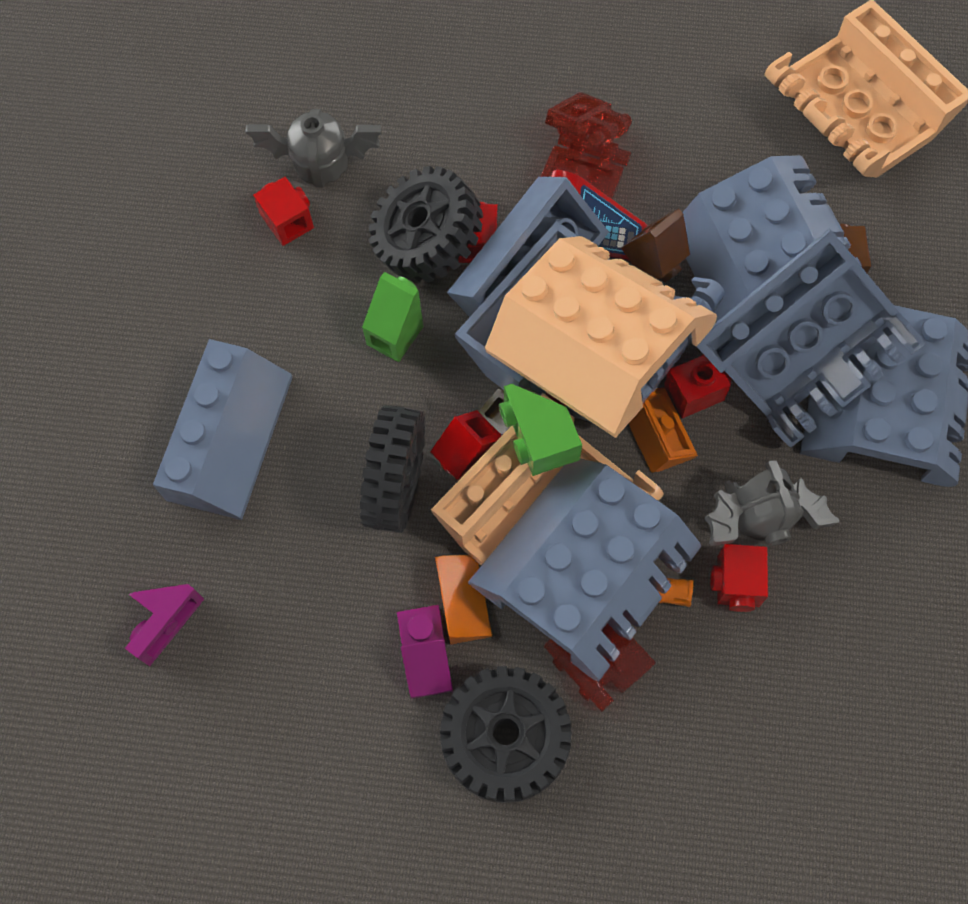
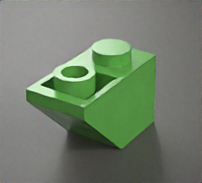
M384 272L379 279L362 328L368 346L400 362L424 327L419 291L408 279L401 276L395 278Z
M514 384L504 386V402L499 403L500 413L507 428L513 426L518 438L513 441L517 458L521 465L528 463L532 476L580 460L582 443L567 407Z

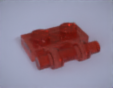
M579 92L548 109L545 124L557 128L559 134L567 137H578L583 133L588 134V143L596 148L605 147L612 143L615 138H619L627 133L632 124V119L628 114H620L611 110L612 104Z
M562 130L558 144L569 149L554 145L541 177H551L554 170L567 171L579 175L613 200L624 171V167L613 163L628 166L632 152L620 149L619 144L610 141L604 144L589 139L588 134L579 131L573 134ZM583 152H584V153H587V154H590V155H593V156H596V157H599L600 160H599V159H596V158H593V157H590V156H587V155H584Z
M608 623L602 629V632L616 646L620 654L615 661H610L604 657L610 664V667L599 681L592 679L570 662L571 654L552 639L544 645V648L554 658L552 661L554 666L560 672L565 670L580 687L578 693L586 702L591 700L601 712L614 702L613 698L604 689L607 684L612 682L624 694L656 664L633 637L631 640L619 636Z

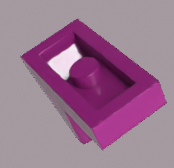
M189 584L130 593L129 596L151 612L152 616L148 620L140 622L134 628L129 638L130 642L125 649L150 667L204 601V598Z
M439 605L397 612L402 643L401 653L410 698L452 692L453 687Z

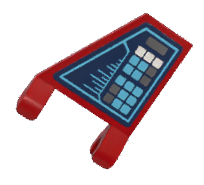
M554 170L551 177H567L609 231L598 248L602 247L609 251L610 258L630 261L621 247L647 227V224L579 175L563 170Z

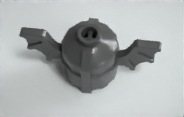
M311 109L310 112L302 114L291 123L287 132V138L279 135L272 126L267 124L246 125L245 134L252 137L254 141L253 147L268 149L272 152L275 159L289 155L293 160L295 171L302 180L313 183L314 187H324L325 183L336 181L344 171L346 172L349 155L364 159L365 152L368 149L379 148L380 139H378V136L381 135V126L357 125L353 134L349 138H345L344 131L336 119L330 114L322 112L321 109Z
M777 460L768 461L765 464L767 470L753 477L745 485L738 486L737 482L731 483L730 480L726 481L724 484L727 493L719 490L714 494L716 499L715 509L705 516L704 519L710 525L711 537L709 544L711 546L735 541L738 538L739 525L743 534L755 540L766 541L767 546L772 547L792 539L789 530L802 516L805 517L814 529L834 526L839 522V518L830 512L825 495L818 496L812 493L805 486L802 478L793 484L790 475L786 470L781 469Z

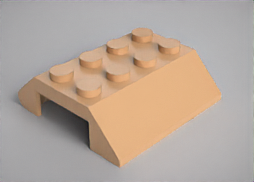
M869 0L844 17L837 37L790 67L789 63L792 54L788 52L771 63L764 73V76L775 87H778V90L784 96L795 98L793 105L803 112V115L824 136L828 137V140L833 145L846 149L843 156L849 162H853V166L865 177H879L928 144L968 104V89L874 0Z
M585 237L559 238L505 295L485 350L488 354L616 438L643 408L641 388L690 333L692 335V344L697 347L713 328L717 314L702 305H697L695 301L687 297L674 300L675 290L667 285L664 286L661 281L635 266H630L623 259L608 260L610 258L609 251L602 247L598 248L597 244Z
M544 393L541 394L542 397L547 398V399L553 401V400L550 399L546 394H544ZM513 426L490 447L431 509L433 515L464 552L481 566L563 467L561 466L532 476L528 463L521 465L517 458L513 441L518 438ZM579 436L582 443L581 459L606 464L659 501L663 497L664 493L661 488L640 470L636 472L633 480Z

